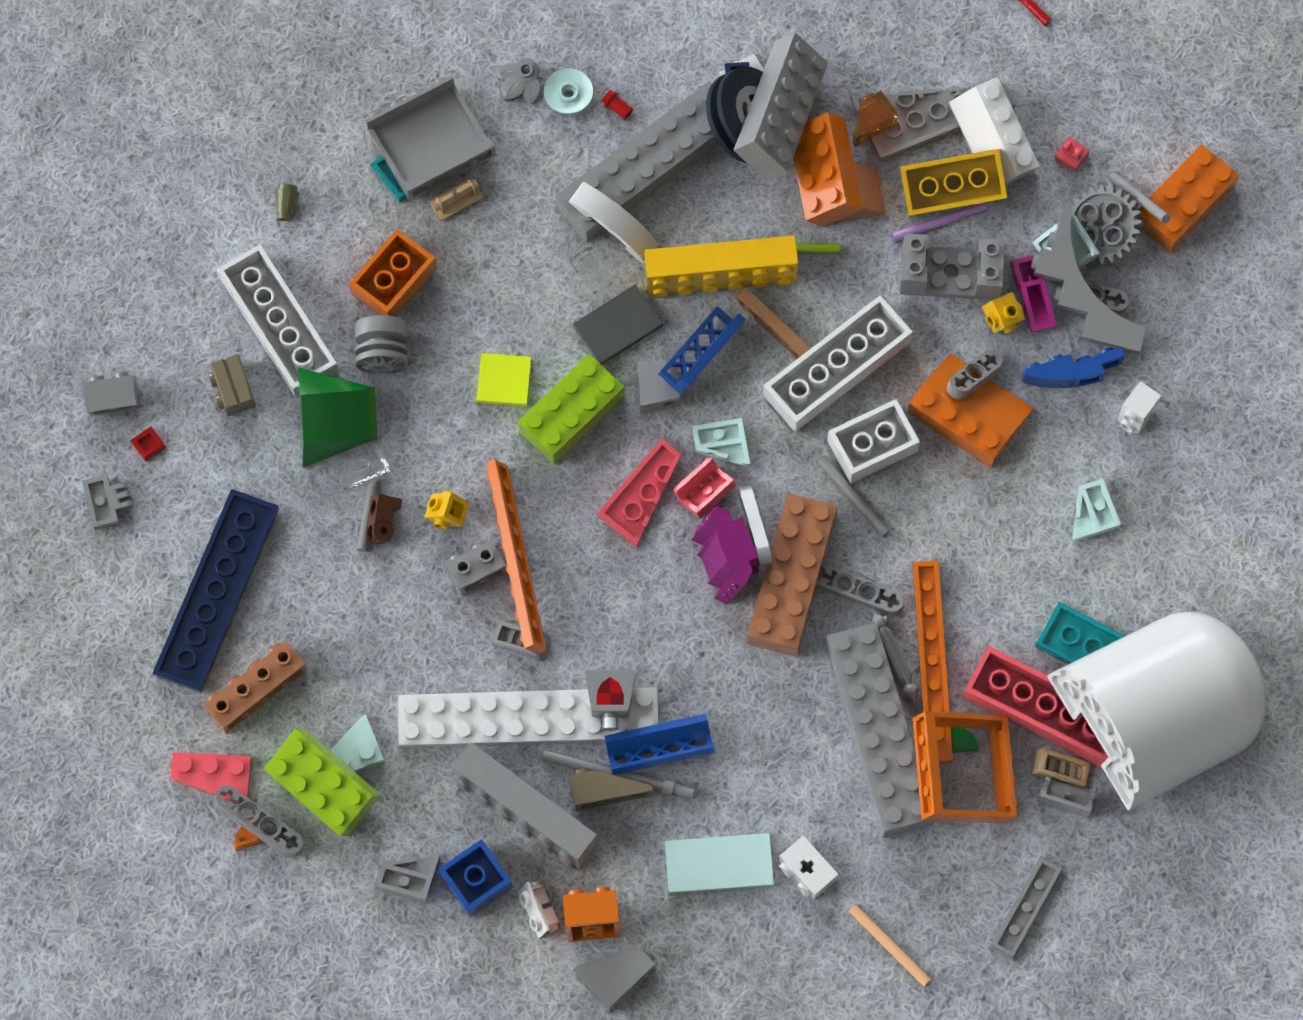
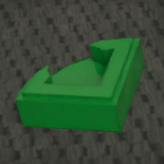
M951 728L952 753L979 750L975 737L964 728Z

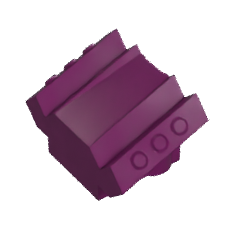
M715 506L706 518L702 520L700 525L697 526L691 540L702 545L697 556L701 557L709 576L708 584L719 588L714 599L728 604L747 584L750 575L759 572V559L743 518L732 520L729 511Z

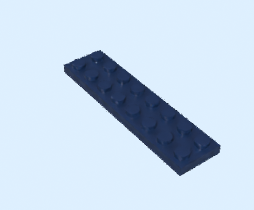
M233 489L230 490L152 674L155 677L202 693L279 511L278 505Z

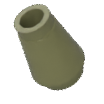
M278 184V189L275 190L277 220L292 221L300 194L297 192V186Z

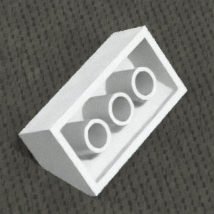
M998 77L973 87L949 102L950 108L972 153L999 149L1005 185L1034 173L1038 169V161Z

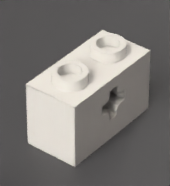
M1140 381L1122 405L1117 420L1120 422V426L1129 433L1135 432L1138 435L1156 412L1161 395Z
M804 836L798 839L779 857V862L781 863L779 868L788 878L793 876L799 883L796 886L805 897L810 895L815 900L838 880L839 874ZM802 865L806 868L812 866L811 874L807 871L802 873Z

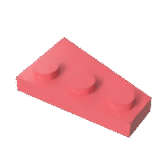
M173 752L171 779L214 796L220 787L231 786L248 797L252 758L251 756ZM231 795L222 796V799L230 801Z

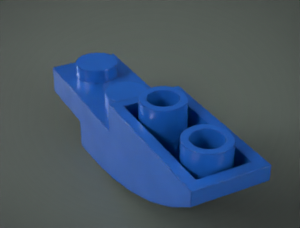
M1109 347L1102 350L1099 355L1093 357L1089 355L1077 359L1076 363H1074L1071 354L1066 356L1060 354L1050 358L1049 362L1028 365L1023 370L1021 379L1025 384L1046 388H1073L1103 381L1104 370L1121 365L1125 354L1122 347L1116 349Z

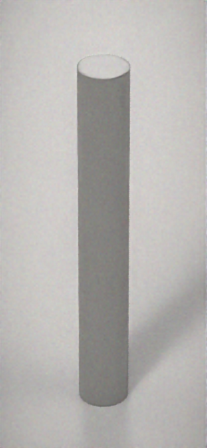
M377 477L369 478L357 545L358 551L367 552L369 540L366 537L370 499L372 496L377 495L380 479Z

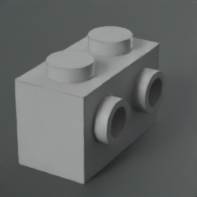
M129 372L114 373V378L104 379L103 375L89 377V382L82 383L86 413L96 414L141 407L137 377L129 375Z
M492 540L488 542L481 541L475 544L472 550L464 554L457 553L453 555L449 562L446 563L447 570L461 596L507 573L506 565Z

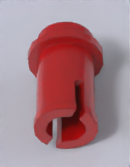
M608 91L602 99L604 107H609L623 120H626L632 114L634 108L621 99L617 91Z

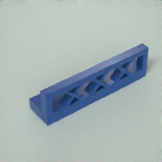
M717 306L661 369L658 375L681 394L690 386L746 319L740 313L731 319ZM715 316L727 325L724 329H714L712 319ZM699 334H709V346L699 345ZM684 351H695L696 361L685 362ZM670 367H680L681 378L679 381L667 372Z
M706 714L604 736L613 775L715 753ZM702 741H706V742H707V745H705V746H700V747H695V746H693L695 743H698V742H702ZM670 748H680L678 752H668ZM647 753L655 754L653 757L650 758L642 757L644 754ZM629 759L627 763L618 765L615 763V760Z

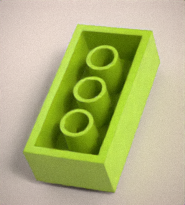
M588 353L517 421L518 432L555 465L625 397V386Z
M295 728L263 768L339 836H349L381 797L380 793L305 728Z

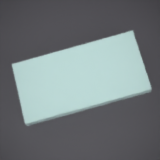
M769 833L665 841L669 894L774 886Z

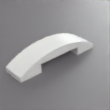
M582 182L570 199L569 203L587 218L592 217L625 244V249L641 263L645 264L644 250L656 249L659 245L647 229L631 214L587 183Z

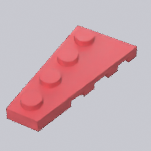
M661 438L596 516L636 548L681 454Z

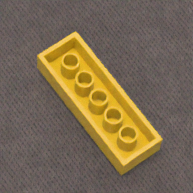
M795 235L644 250L648 296L653 295L656 298L666 297L670 293L690 295L693 291L701 290L705 293H713L722 288L735 291L742 289L743 286L764 288L768 284L778 283L780 286H787L797 281L798 258Z

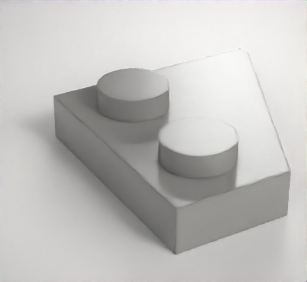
M434 853L431 857L420 859L411 857L405 858L403 861L383 862L375 884V890L426 903L438 867L440 854Z

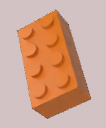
M826 112L807 121L793 158L805 219L808 222L823 227L858 212L863 207L845 119Z
M1201 144L1149 197L1152 202L1170 215V221L1168 223L1161 222L1141 206L1137 211H1141L1143 215L1137 218V220L1142 221L1144 225L1139 228L1169 253H1172L1231 192L1237 184L1239 174Z

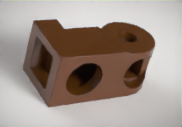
M383 494L371 497L366 537L372 544L379 545L393 537V515L395 511L401 509L402 499Z

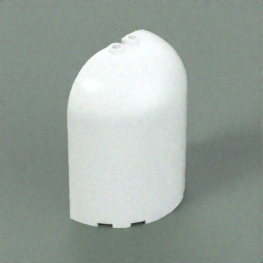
M1179 612L1165 616L1047 676L1072 719L1075 721L1084 716L1108 756L1101 767L1128 811L1244 751L1258 735L1266 713V691L1263 677L1248 646L1228 625L1212 616L1198 612Z

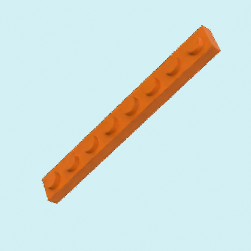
M494 459L487 462V479L491 484L493 492L492 502L496 507L498 517L496 523L501 531V547L507 560L506 571L510 576L512 585L511 595L515 600L517 609L515 615L522 633L520 639L525 649L540 654L547 650L509 467Z
M939 561L913 562L923 712H949ZM936 727L939 763H952L951 727Z

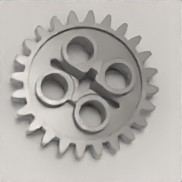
M1100 185L1099 192L1094 187H1090L1089 195L1082 191L1083 199L1081 201L1077 198L1073 199L1076 203V206L1073 207V213L1088 235L1092 233L1096 235L1093 243L1100 252V255L1090 261L1091 264L1096 266L1098 261H1100L1102 266H1106L1109 259L1115 265L1116 257L1125 260V251L1133 253L1130 247L1131 244L1139 245L1135 237L1143 236V233L1137 230L1138 227L1144 225L1142 221L1137 220V218L1143 215L1141 211H1135L1139 204L1131 202L1133 197L1130 194L1124 196L1125 191L1120 188L1116 192V188L1113 185L1109 187L1108 191L1104 185ZM1102 204H1105L1104 209L1102 211L1101 206ZM1116 207H1120L1119 215L1111 218V211ZM1095 209V216L1088 220L1086 217L1088 211ZM1104 221L1107 222V225L1103 226L1101 230L1099 226L1104 225ZM1120 232L1118 241L1112 243V234ZM1103 238H1104V241H1105V246H1104V247L1101 246V245L1103 244Z

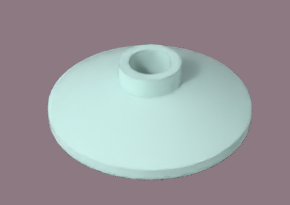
M565 68L554 72L547 79L544 86V97L547 104L554 111L561 114H575L584 110L591 102L593 86L588 76L577 69ZM566 92H572L573 96L565 97L564 94Z

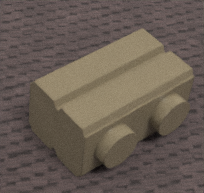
M236 354L210 364L212 372L208 373L212 387H218L220 394L216 395V400L220 410L225 409L227 416L256 407L239 355Z

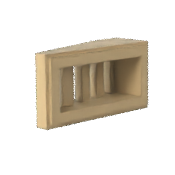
M1041 748L1036 751L1031 774L1041 778L1047 776L1062 783L1086 788L1091 762ZM1048 758L1047 768L1044 769V768H1045V764H1046V759ZM1056 760L1059 761L1057 773L1053 772ZM1066 763H1069L1070 766L1068 770V775L1065 776V766ZM1076 765L1080 766L1078 779L1073 778Z

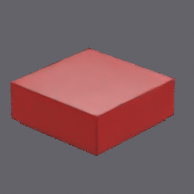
M149 427L130 440L145 462L166 448L152 427Z

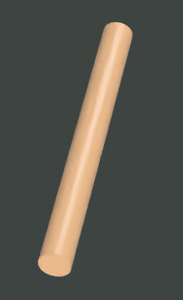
M854 905L849 910V913L923 987L931 981L857 905Z

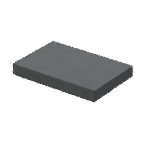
M635 284L573 323V327L599 364L603 365L663 327V322Z

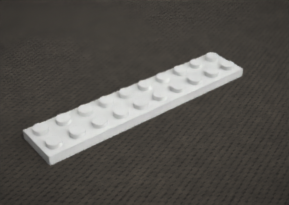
M657 687L634 688L629 717L618 718L617 731L602 730L603 718L592 717L588 689L398 695L399 747L469 745L470 742L474 745L605 741V735L658 724Z

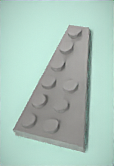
M1001 83L1012 108H1015L1016 103L1006 83ZM950 87V90L938 91L937 89L900 91L897 94L882 95V93H876L873 96L863 97L851 95L850 100L857 115L859 113L858 117L881 162L961 130L949 102L972 88L960 89V87Z

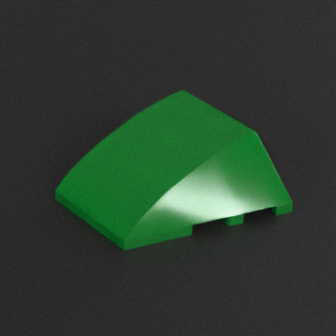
M297 366L301 415L302 467L377 439L374 387Z

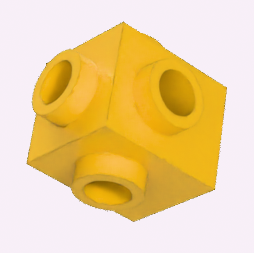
M1013 292L981 306L986 315V322L992 328L994 334L1001 330L1005 334L1019 328L1017 323L1025 319L1022 306L1017 302Z
M450 491L432 494L427 504L425 518L432 521L433 526L443 530H447L448 527L463 526L469 502Z

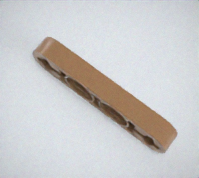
M743 288L734 296L736 302L793 357L798 359L810 350L808 345L750 290Z

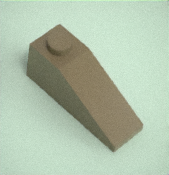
M584 768L576 770L573 775H570L576 811L653 796L652 785L597 770L590 771V769Z

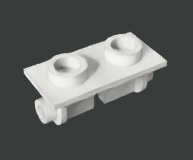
M539 881L531 884L526 882L518 891L519 901L522 907L526 908L531 929L536 932L538 939H540L547 931L553 933L559 930V921L553 907L546 909L542 907V905L550 902L544 886L540 885Z

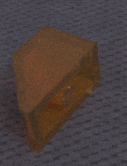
M881 90L875 94L870 93L866 95L860 102L853 135V145L855 148L897 122L898 113Z

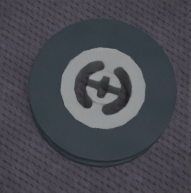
M747 66L736 68L718 77L711 84L706 98L707 119L715 139L730 156L744 163L747 162L733 150L763 74L762 71Z

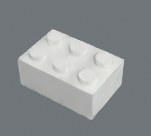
M897 399L829 430L827 439L850 484L917 453L920 444Z

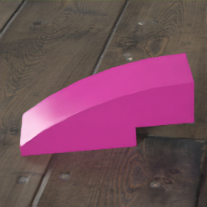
M1034 255L1012 260L1009 263L1031 332L1056 327V322L1045 278L1033 276L1035 269H1031Z

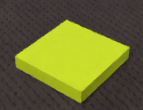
M481 353L477 403L527 407L531 357Z

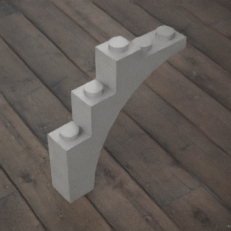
M1063 203L1061 209L1057 208L1054 215L1053 223H1057L1055 233L1050 232L1047 247H1050L1051 250L1041 249L1039 255L1034 254L1031 264V269H1035L1033 276L1062 283V286L1057 285L1054 300L1058 301L1056 308L1085 315V318L1080 317L1077 332L1081 333L1080 340L1113 347L1114 349L1122 347L1123 351L1139 354L1147 327L1128 321L1110 310L1095 296L1087 285L1077 266L1072 247L1071 220L1074 205Z

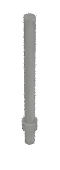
M544 750L542 760L576 769L588 768L590 771L597 770L612 774L611 767L548 750ZM632 772L615 775L652 785V789L660 790L665 795L672 796L675 794L691 799L694 797V788L675 784L676 781L665 778V781Z

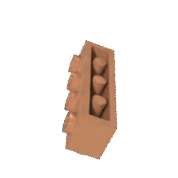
M286 641L282 644L274 645L268 651V655L265 658L251 663L246 673L242 676H235L228 682L227 688L220 693L218 691L213 693L207 699V703L204 705L207 712L225 734H228L307 671L305 663Z

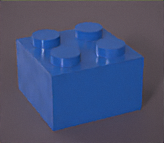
M482 839L438 869L441 878L469 917H472L513 888L511 879Z

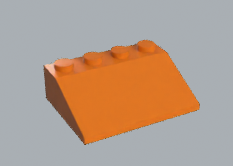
M949 354L909 403L908 413L992 468L1034 408L992 380L986 382L965 399L952 398L946 390L948 382L952 375L967 364ZM969 372L971 377L981 378L977 373Z

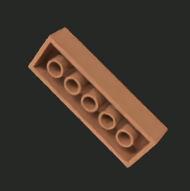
M787 493L771 550L773 564H769L766 567L747 635L748 645L795 657L799 656L817 591V584L820 580L822 566L825 562L837 519V505Z

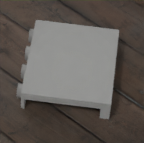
M452 75L448 78L438 79L432 86L415 91L411 97L403 101L398 100L390 108L382 112H375L365 120L368 133L409 201L496 156L494 143L491 138L487 139L456 88Z

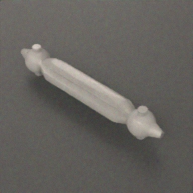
M877 610L872 611V623H877L889 664L897 682L903 686V693L900 695L902 698L910 699L915 704L917 703V694L920 686L912 684V675L892 631L886 627L889 617L887 615H880Z

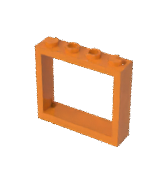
M924 711L913 717L922 820L1002 824L1017 818L1016 780L1013 775V752L1010 747L1011 730H1009L1008 716ZM936 727L989 730L996 812L943 809Z

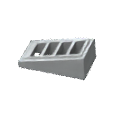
M499 620L491 642L492 645L543 661L546 651L537 654L525 649L521 643L520 635L516 645L513 644L516 633L522 634L520 625ZM509 629L510 633L506 642H504L502 640L504 638L506 630ZM543 632L547 650L551 637L546 632Z

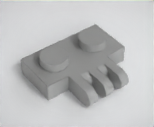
M107 474L82 481L94 530L119 524L117 512L133 508L132 501L122 502L131 498L130 492L119 493L129 488L127 482L110 486Z

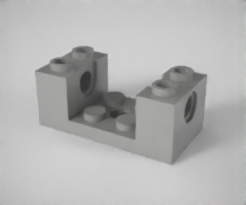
M904 233L900 294L995 300L999 298L1003 287L1005 240L980 238L978 249L930 247L929 235ZM949 267L955 268L958 275L954 278H948L944 274V270Z

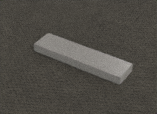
M1041 856L1039 857L990 945L991 949L1013 961L1061 875L1063 868Z

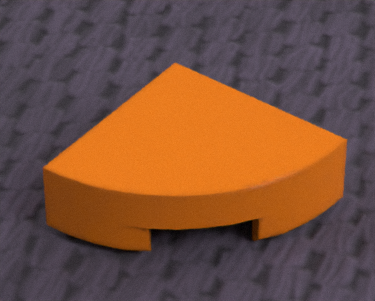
M241 826L235 836V849L238 851L260 844L261 839Z

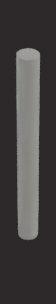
M1116 172L1110 174L1109 180L1123 189L1126 194H1130L1137 203L1163 223L1170 221L1168 213Z
M825 455L819 458L818 464L882 537L887 535L890 530Z

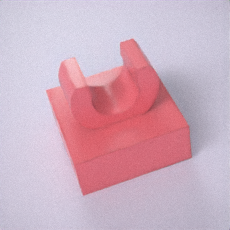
M1068 137L1054 159L1075 172L1088 155L1089 149Z

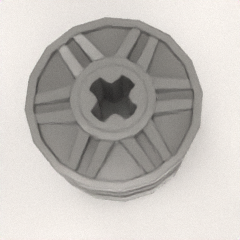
M374 315L359 319L355 323V341L359 344L355 348L356 368L364 372L376 374L395 373L404 370L408 366V358L406 356L408 349L404 345L408 341V325L405 320L395 316Z

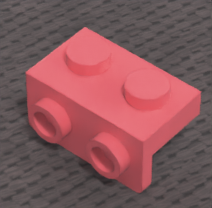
M708 457L674 488V492L680 504L701 519L737 485L734 479L720 470L715 461Z

